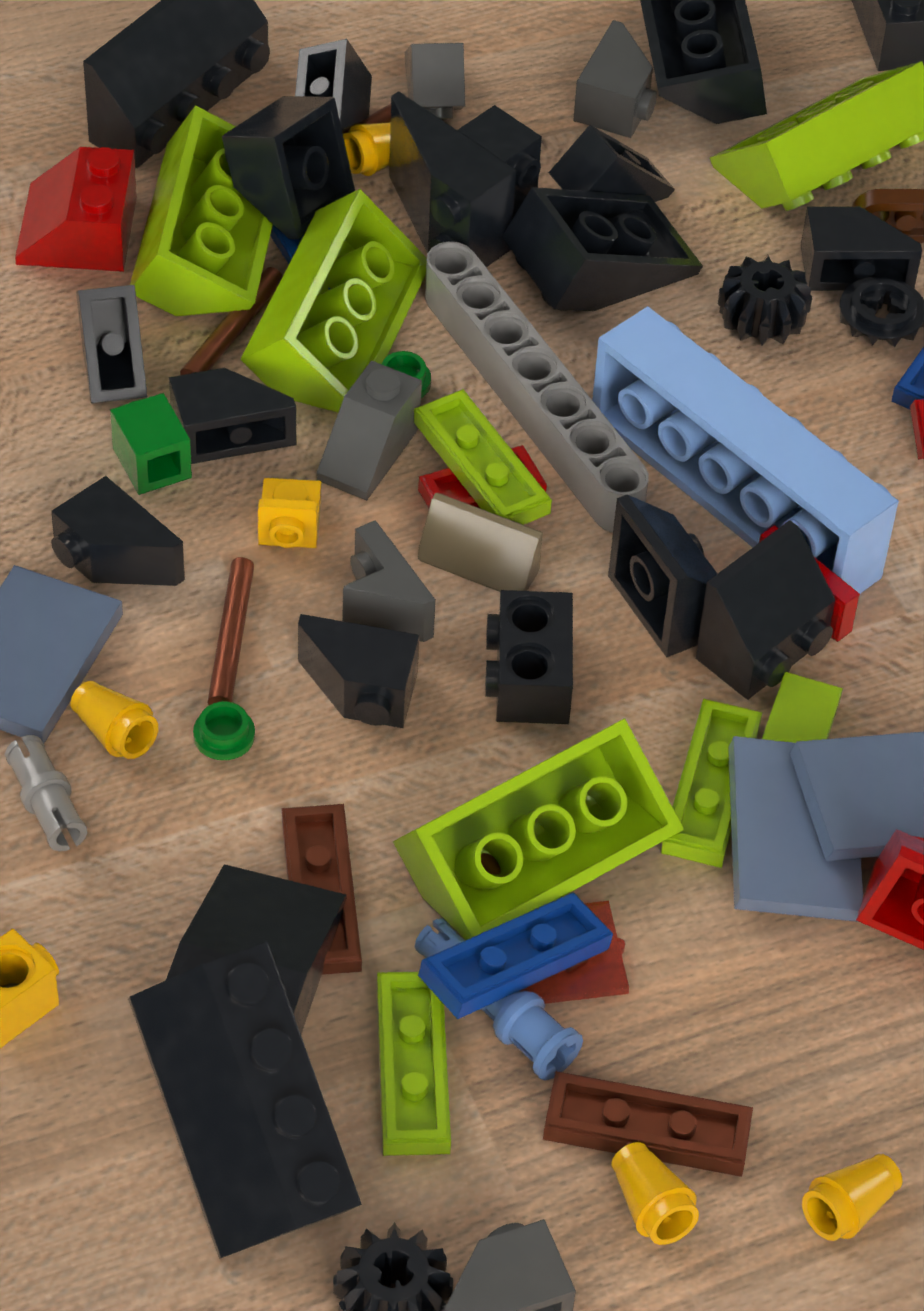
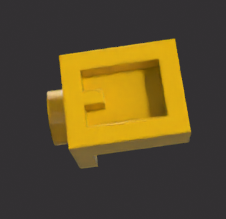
M264 478L262 498L258 503V545L280 546L284 548H317L321 481Z

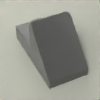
M376 520L355 528V555L351 556L350 564L356 581L347 584L343 588L342 621L420 635L419 641L421 642L434 638L436 599Z

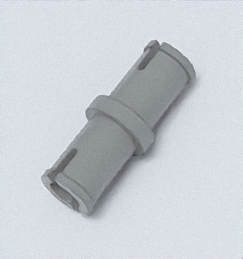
M26 735L22 737L30 753V756L27 758L24 757L17 741L14 740L7 747L5 757L22 787L20 797L25 809L29 813L36 815L47 837V842L53 850L59 852L70 850L62 833L64 828L68 829L77 847L86 838L88 832L85 823L80 819L70 799L72 791L68 779L62 772L55 770L45 750V745L38 736Z

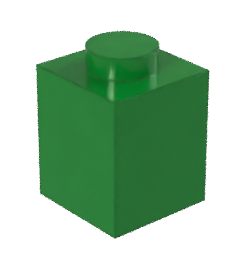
M164 393L110 409L113 450L138 495L192 478L190 438Z

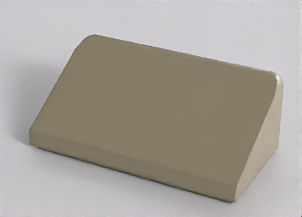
M435 493L431 500L421 537L418 559L421 562L499 592L501 590L527 591L540 569L543 533L443 494Z

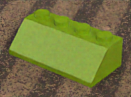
M920 61L861 78L709 158L714 169L761 209L783 204L785 211L798 208L814 199L812 190L822 185L824 190H828L853 178L851 169L860 164L862 169H867L892 157L889 151L890 148L899 144L900 148L904 149L924 141L923 62Z
M196 105L166 145L130 285H135L136 297L176 317L250 310L256 301L273 226L233 186L229 165L225 158L222 135L236 126Z
M361 189L317 210L240 360L266 386L294 398L296 402L338 413L344 396L371 360L382 364L385 357L388 356L425 278L427 257Z
M624 718L394 840L393 843L422 898L465 940H468L569 894L683 831L684 828ZM482 853H488L496 859L501 869L499 875L488 873L481 863Z

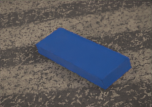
M573 892L423 959L418 976L457 1019H460L608 950L613 933Z

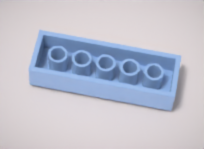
M647 306L599 337L592 401L636 454L751 547L759 543L760 535L774 525L780 528L790 520L800 528L813 556L858 593L861 594L882 578L899 502L883 485L871 480L849 463L839 451L831 449L808 431L799 420L782 411L764 397L755 386L742 380L724 366L715 355L706 352L684 335L674 323L666 321L650 307Z

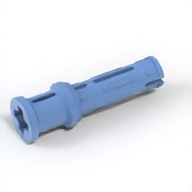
M440 918L433 921V927L439 933L436 934L427 925L418 935L415 941V949L427 958L465 940L450 927L446 920ZM518 991L481 1008L494 1021L493 1029L496 1037L506 1045L514 1044L533 1062V1072L542 1080L553 1079L555 1071L563 1072L581 1050L583 1043L582 1035L574 1028L562 1027L544 1010V1000L534 992Z

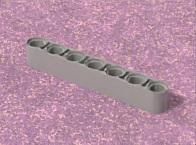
M448 241L432 247L427 253L425 300L428 307L594 521L602 529L613 533L617 498L628 494L646 502L649 479L646 467L477 255L468 246L459 242Z

